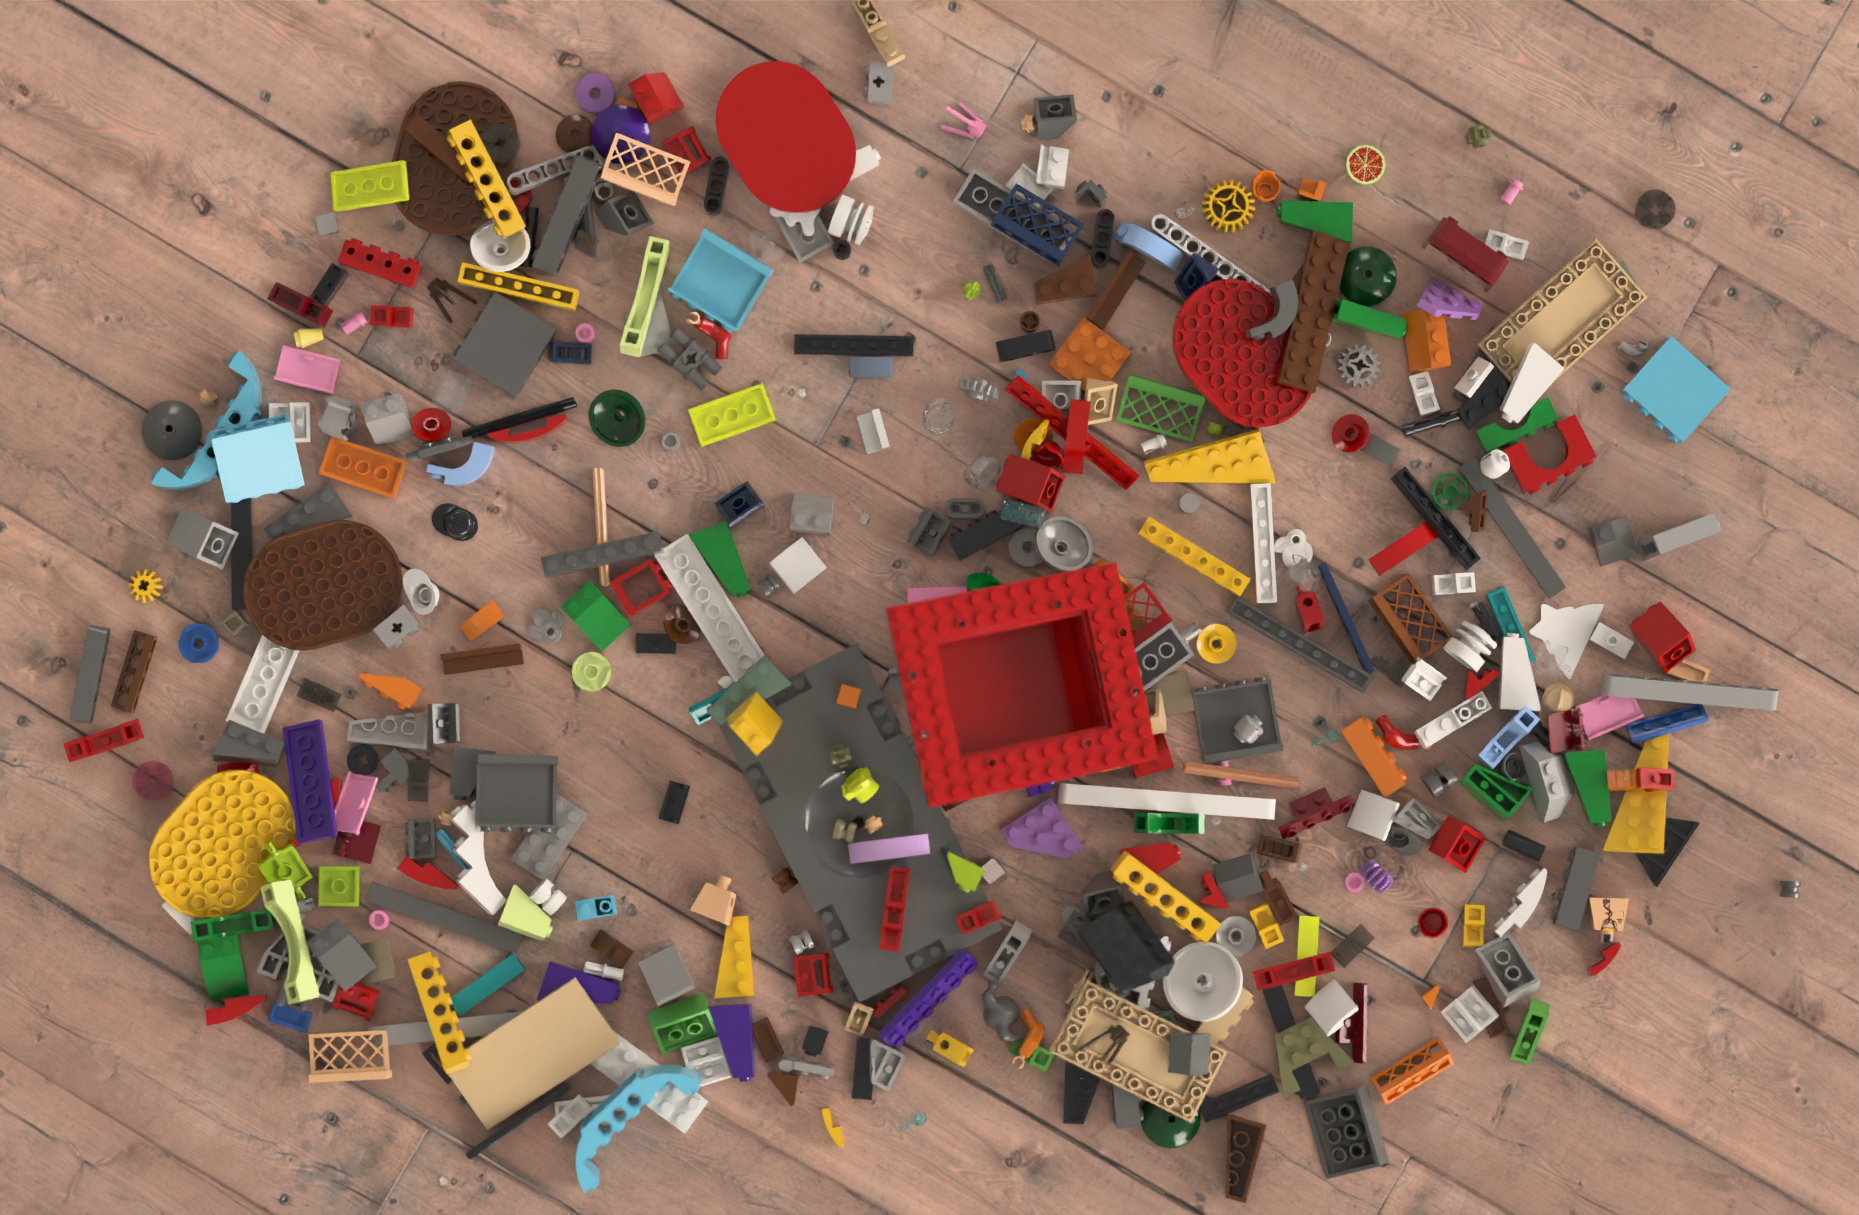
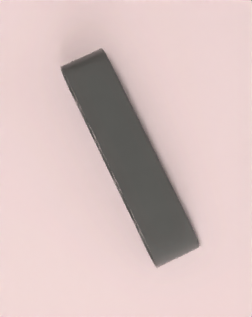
M96 625L88 626L70 714V720L88 724H91L93 721L110 637V628Z

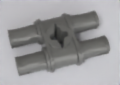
M677 327L670 336L683 347L682 352L676 353L665 342L657 351L670 362V367L678 371L684 380L689 379L702 391L709 381L696 371L697 367L702 364L714 376L722 367L709 356V351L701 347L695 338L690 339ZM693 354V363L686 364V361L688 360L686 358V355L690 356Z

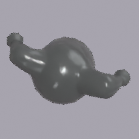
M992 981L989 983L987 990L982 994L985 1006L983 1011L984 1021L987 1026L996 1030L1001 1041L1015 1040L1020 1042L1022 1035L1019 1033L1012 1034L1009 1028L1019 1018L1018 1006L1008 996L995 998L993 990L997 988V984Z

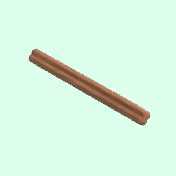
M1185 761L1183 764V772L1293 789H1296L1299 785V778L1189 761Z

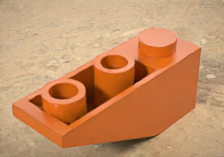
M361 673L358 676L362 679L361 683L370 689L374 686L379 690V695L387 700L389 697L396 700L394 704L403 710L406 707L411 709L423 691L422 687L403 677Z

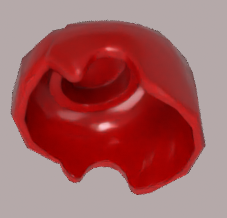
M1044 441L1034 447L1033 459L1036 463L1060 468L1063 464V450L1054 441Z
M1432 907L1425 909L1420 914L1418 929L1425 937L1437 938L1447 930L1448 918L1441 909Z

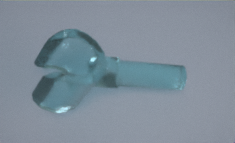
M1330 730L1326 735L1311 742L1314 747L1325 742L1327 739L1334 743L1340 736L1335 730Z
M925 1113L914 1114L915 1121L900 1126V1130L903 1131L912 1126L924 1124L926 1122Z

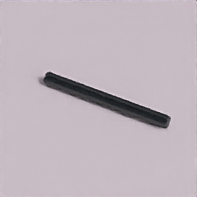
M574 397L464 429L462 430L463 438L471 436L472 439L488 433L576 408L577 403Z

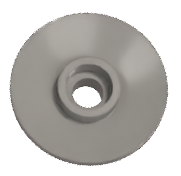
M1229 917L1222 921L1217 929V944L1226 948L1234 956L1245 955L1255 944V928L1250 921L1243 917ZM1234 932L1239 933V939L1234 940L1232 934Z

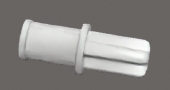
M587 961L584 966V973L601 976L602 979L605 977L622 982L624 969L607 966V963L602 965Z

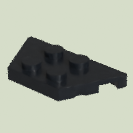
M1665 818L1664 854L1635 853L1655 887H1658L1700 824L1699 822Z

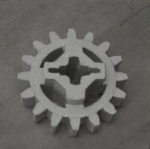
M1356 344L1354 345V350L1348 347V354L1342 352L1341 356L1344 359L1338 360V363L1342 364V366L1337 370L1343 372L1340 378L1346 377L1345 383L1353 382L1352 386L1354 388L1357 383L1360 384L1361 388L1364 387V382L1371 385L1370 379L1376 380L1377 376L1375 373L1381 371L1379 368H1376V366L1381 364V361L1375 360L1378 354L1372 355V348L1368 351L1365 350L1366 345L1359 349ZM1358 353L1357 358L1354 360L1348 359L1351 355ZM1366 356L1369 357L1372 364H1368L1365 359ZM1359 361L1361 362V366H1364V368H1361L1360 371H1358L1357 367L1354 366V364H1357ZM1346 368L1352 371L1353 376L1349 375ZM1370 373L1368 377L1360 379L1361 374Z
M971 376L967 380L959 378L957 388L965 391L964 396L985 402L988 399L998 400L1000 390L991 387L992 382Z

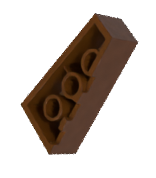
M1227 1114L1226 1198L1246 1203L1267 1124Z

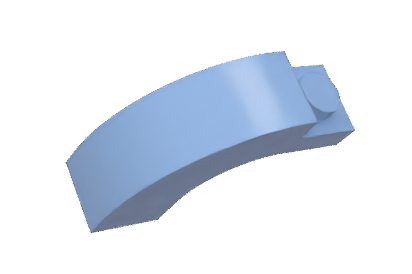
M1121 221L1112 237L1115 241L1142 252L1160 266L1172 271L1176 270L1184 255L1167 241L1133 223L1129 224Z
M474 442L471 456L463 466L448 469L428 464L426 472L431 474L430 477L442 480V477H445L444 484L446 486L467 485L480 478L489 468L494 456L495 447Z
M1526 706L1523 707L1494 735L1476 758L1489 770H1493L1510 749L1527 735L1540 719Z

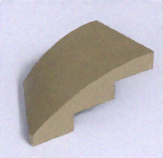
M388 938L360 944L377 967L358 981V983L365 985L397 977Z

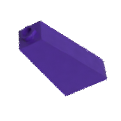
M551 961L549 962L537 997L538 1001L575 977L593 1003L612 1004L614 1000L618 1001L621 989H618L619 984Z
M752 1004L711 1006L710 1013L733 1078H739V1082L751 1081V1077L756 1076Z

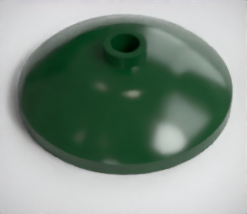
M1364 246L1350 251L1346 256L1339 288L1341 292L1351 302L1363 306L1381 303L1389 297L1396 285L1397 272L1394 262L1384 251L1375 247ZM1366 271H1370L1372 273V276L1370 278H1367L1365 276Z
M618 389L606 390L594 398L589 408L588 417L593 432L608 445L615 447L629 446L635 443L645 430L646 417L641 404L634 396Z
M1145 1101L1142 1107V1129L1149 1140L1164 1148L1181 1147L1189 1143L1199 1130L1201 1121L1199 1108L1190 1123L1148 1101ZM1170 1115L1175 1117V1121L1172 1123L1168 1122Z

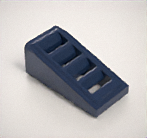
M551 342L549 363L591 364L592 344ZM557 348H560L559 358H556ZM565 348H568V358H564ZM573 348H576V359H573ZM581 348H584V360L581 359Z

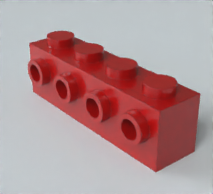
M351 238V241L345 239L337 261L339 264L415 290L422 270L418 260L410 257L407 260L399 258L400 254L389 251L388 254L381 251L382 248L372 244L369 247L364 246L362 241Z

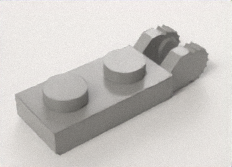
M790 1057L780 1059L778 1066L779 1069L785 1070V1072L795 1069L798 1070L797 1073L809 1075V1073H816L817 1077L829 1079V1076L833 1077L835 1072V1066Z

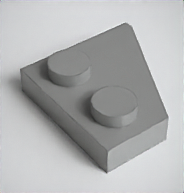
M1414 797L1392 819L1397 824L1426 839L1431 838L1441 827Z
M871 1038L870 1083L889 1092L906 1055Z

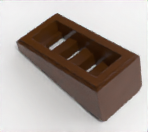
M1261 834L1257 854L1298 863L1302 844ZM1269 840L1268 852H1265L1266 842ZM1275 842H1278L1276 854H1274V844ZM1283 844H1286L1284 856H1282V846ZM1291 846H1294L1293 855L1291 858L1289 857V853Z

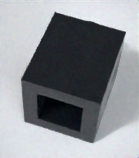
M810 1025L802 1046L805 1054L816 1057L817 1054L821 1055L829 1031Z

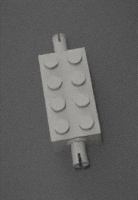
M1170 622L1135 648L1144 691L1194 655L1188 646V642L1202 633L1200 628L1192 632L1198 626L1196 622L1182 632H1178ZM1136 689L1132 690V694L1134 696L1137 695Z

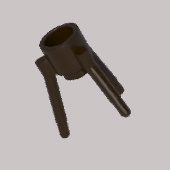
M437 277L427 287L431 292L429 296L434 299L449 323H452V319L438 299V297H444L452 305H455L451 297L446 294L448 289L477 304L475 299L453 287L445 279L441 281Z
M1120 1024L1116 1027L1111 1025L1108 1030L1080 1047V1051L1085 1050L1111 1033L1109 1038L1113 1043L1100 1058V1061L1103 1062L1116 1047L1108 1061V1064H1112L1130 1034Z

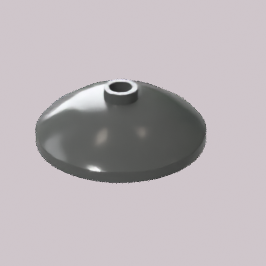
M174 400L164 401L155 405L145 416L142 425V436L146 446L153 454L166 460H178L188 456L196 449L202 436V424L198 414L189 405ZM169 425L173 427V430L170 433H168L166 430V428Z

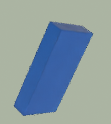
M274 1001L268 1021L307 1032L313 1013L307 1011L300 1012L285 1005L279 1007L276 1005L277 1002Z

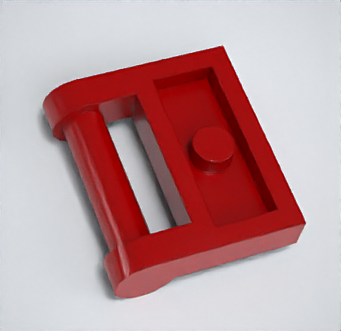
M690 126L662 142L667 153L690 161L686 175L712 161V158L706 154L696 136L694 126ZM687 136L700 157L696 162L683 140ZM678 161L674 162L678 173L682 172L684 164Z
M829 953L793 957L798 997L834 992L830 982ZM815 960H820L823 988H817Z
M357 982L345 992L339 985L332 1008L356 1014L370 1022L380 990ZM342 999L367 1007V1010L342 1001Z

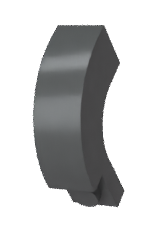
M1293 280L1269 288L1275 305L1273 316L1267 323L1245 331L1247 339L1253 337L1255 341L1267 337V340L1282 334L1291 325L1298 308V296Z

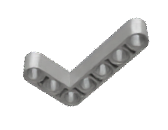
M588 146L515 172L508 177L505 187L509 194L517 195L569 176L572 170L566 166L565 161H573L574 158L577 159L578 156H583L586 153L592 156V161L603 164L597 150ZM547 167L555 168L556 174H549ZM533 173L537 175L538 180L532 181L528 175ZM598 179L592 192V197L596 203L603 205L612 197L613 188L610 182ZM511 180H516V181H518L519 184H520V187H518V188L512 187L511 184H510V181H511ZM605 190L608 197H601L598 191Z

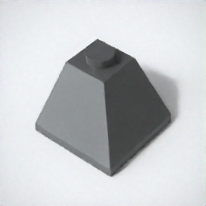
M1073 95L1034 98L1038 141L1060 138L1077 121Z
M633 191L607 200L594 211L605 229L625 236L654 224L638 196Z
M1627 517L1589 528L1600 566L1639 555Z
M1111 870L1097 873L1081 892L1086 917L1091 921L1096 920L1113 908L1125 904L1121 884L1112 877L1114 874Z

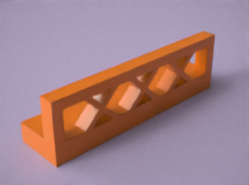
M1438 1037L1371 1077L1370 1080L1378 1090L1384 1103L1388 1105L1454 1065V1062ZM1439 1045L1441 1051L1436 1054H1430L1431 1049ZM1418 1057L1423 1058L1422 1063L1418 1065L1413 1064L1414 1059ZM1399 1068H1406L1405 1073L1396 1075V1071ZM1383 1078H1389L1388 1083L1382 1087L1377 1083Z

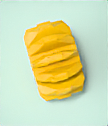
M144 569L143 574L139 570L136 571L138 578L131 576V580L135 582L134 584H128V587L134 588L129 592L130 595L136 594V601H139L142 597L143 603H147L148 598L152 602L155 601L153 594L160 596L161 594L156 590L163 588L162 585H157L161 578H155L156 572L154 571L149 575L148 569ZM143 582L149 583L147 591L141 588L144 586Z

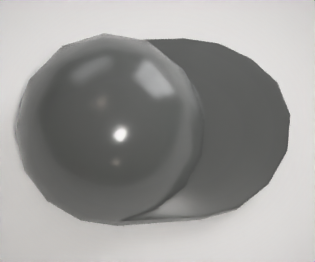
M1512 752L1506 755L1500 765L1503 776L1515 780L1517 783L1530 785L1521 753Z
M1396 822L1392 823L1384 841L1386 845L1407 856L1419 853L1423 848L1422 842L1409 829Z

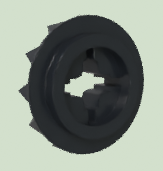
M359 744L349 751L347 765L354 774L366 776L377 769L379 763L378 753L372 746ZM367 754L366 760L368 761V763H370V765L363 763L361 766L359 764L360 760L358 759V757H356V755L363 757Z

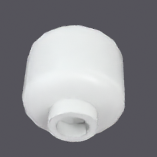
M1498 449L1492 450L1481 459V471L1485 476L1492 479L1500 477L1510 468L1507 454Z

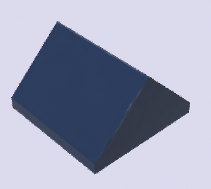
M1193 253L1174 281L1183 300L1185 301L1200 287L1211 283L1219 269L1197 253Z
M748 481L715 502V505L731 528H734L765 507Z

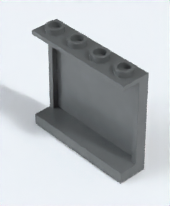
M495 292L486 299L485 305L487 306L484 311H479L474 319L476 323L472 329L469 328L465 333L464 338L466 340L462 346L458 345L453 353L455 355L454 360L517 398L558 331L548 323Z
M1266 677L1254 678L1255 682L1247 683L1246 680L1236 681L1235 686L1227 687V683L1218 684L1212 690H1208L1207 687L1195 688L1196 692L1191 694L1204 764L1284 750L1283 743H1281L1272 692V680H1267ZM1244 715H1250L1251 717L1256 715L1263 722L1261 725L1263 734L1252 744H1243L1234 735V725Z
M478 754L476 756L475 828H480V832H492V828L500 829V832H512V829H520V832L530 833L532 829H540V833H552V829L557 828L558 756Z

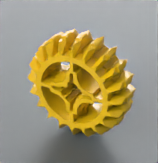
M1230 179L1229 185H1226V181L1222 180L1221 187L1217 182L1214 183L1216 190L1211 187L1208 188L1211 195L1204 194V198L1208 201H1202V205L1208 208H1204L1202 213H1209L1205 217V221L1212 219L1209 226L1212 227L1215 223L1218 224L1217 231L1223 226L1224 233H1227L1228 227H1231V232L1234 233L1236 230L1235 226L1239 230L1243 229L1241 222L1245 225L1249 224L1246 217L1249 219L1253 218L1249 211H1255V207L1249 205L1255 203V199L1248 200L1252 192L1245 194L1247 186L1245 185L1240 189V181L1237 182L1236 186H1233V179ZM1223 191H1232L1226 199L1215 197ZM1237 194L1244 202V210L1235 202ZM1233 198L1231 202V207L1234 209L1231 210L1230 208V210L1227 211L1226 215H1224V212L1226 210V206L1224 205V203L1227 204V202H1229L1230 199ZM1212 202L1220 207L1222 211L1220 219L1213 211ZM1229 214L1241 215L1235 221H1225Z

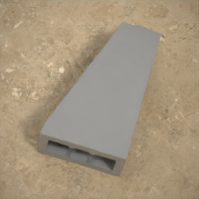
M1715 513L1637 542L1643 560H1648L1721 532L1720 521L1715 516Z

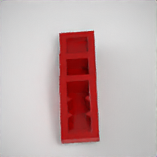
M890 867L879 950L899 952L910 869Z

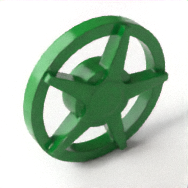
M1443 474L1433 483L1431 490L1432 498L1440 508L1448 511L1456 510L1466 503L1468 499V484L1457 474ZM1449 476L1457 478L1453 484H1446L1441 479ZM1459 480L1465 487V494L1460 493L1456 486ZM1440 482L1443 487L1442 493L1435 496L1436 485ZM1457 496L1465 497L1461 504L1453 507V499ZM1444 497L1449 501L1450 507L1443 506L1437 499Z

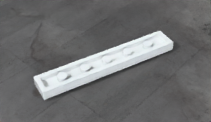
M1271 483L1250 484L1257 604L1277 603Z

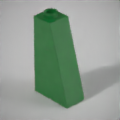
M1282 200L1280 206H1277L1276 217L1280 218V223L1306 232L1315 230L1349 242V245H1351L1353 235V202Z
M1344 299L1336 300L1332 317L1333 323L1391 339H1402L1407 331V319Z
M727 521L689 534L693 543L732 596L736 595L737 598L748 595L747 591H750L751 588Z
M1605 750L1563 753L1565 764L1588 823H1594V827L1606 826V822H1611Z

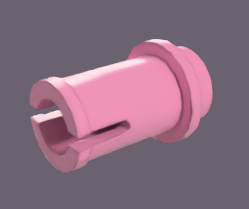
M1514 178L1508 182L1509 186L1502 197H1500L1502 201L1509 205L1512 204L1518 192L1522 191L1523 186L1521 182Z
M356 312V316L341 324L347 335L361 326L364 327L365 323L368 322L362 312L359 314Z
M1229 761L1217 762L1216 765L1229 767ZM1219 778L1217 782L1220 783V787L1232 785L1233 780Z

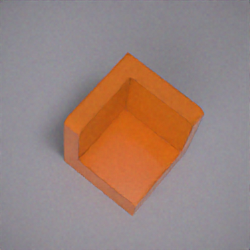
M1303 178L1296 196L1308 201H1320L1327 183L1320 180L1315 182Z

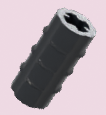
M1508 829L1502 845L1510 850H1514L1538 862L1546 847Z

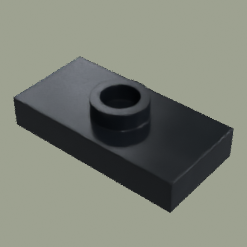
M636 633V653L676 654V642L667 634Z

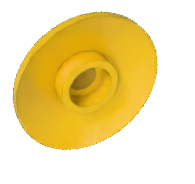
M1209 625L1198 635L1197 649L1200 656L1207 662L1213 664L1224 663L1235 653L1237 646L1236 637L1231 629L1224 625ZM1214 640H1218L1220 643L1217 648L1212 645Z

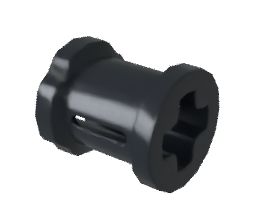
M839 240L834 244L833 251L835 257L841 260H846L850 257L851 246L847 241ZM839 246L847 247L846 254L838 253Z

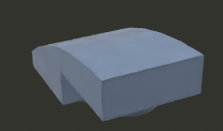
M850 357V377H893V357Z

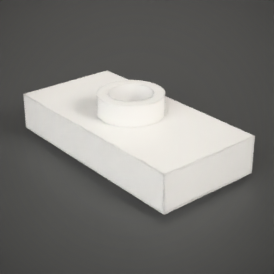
M1478 356L1455 386V389L1471 398L1494 366Z
M1601 622L1598 623L1589 639L1623 660L1634 644L1632 640Z

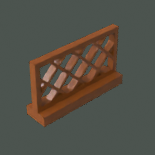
M1409 573L1368 600L1413 665L1417 662V657L1424 660L1453 637ZM1406 579L1411 585L1410 593L1400 591L1401 583ZM1387 592L1396 593L1395 603H1388L1383 595ZM1399 594L1410 596L1408 607L1398 605ZM1413 597L1421 599L1423 602L1422 609L1411 607ZM1397 608L1407 610L1406 620L1398 619L1396 616ZM1411 611L1421 613L1419 623L1409 621ZM1424 613L1432 615L1434 618L1433 626L1423 624ZM1408 624L1419 626L1417 637L1409 635L1407 632ZM1422 627L1432 629L1431 640L1420 638ZM1435 630L1443 631L1447 639L1442 642L1435 641ZM1420 641L1430 643L1429 651L1425 654L1419 649Z

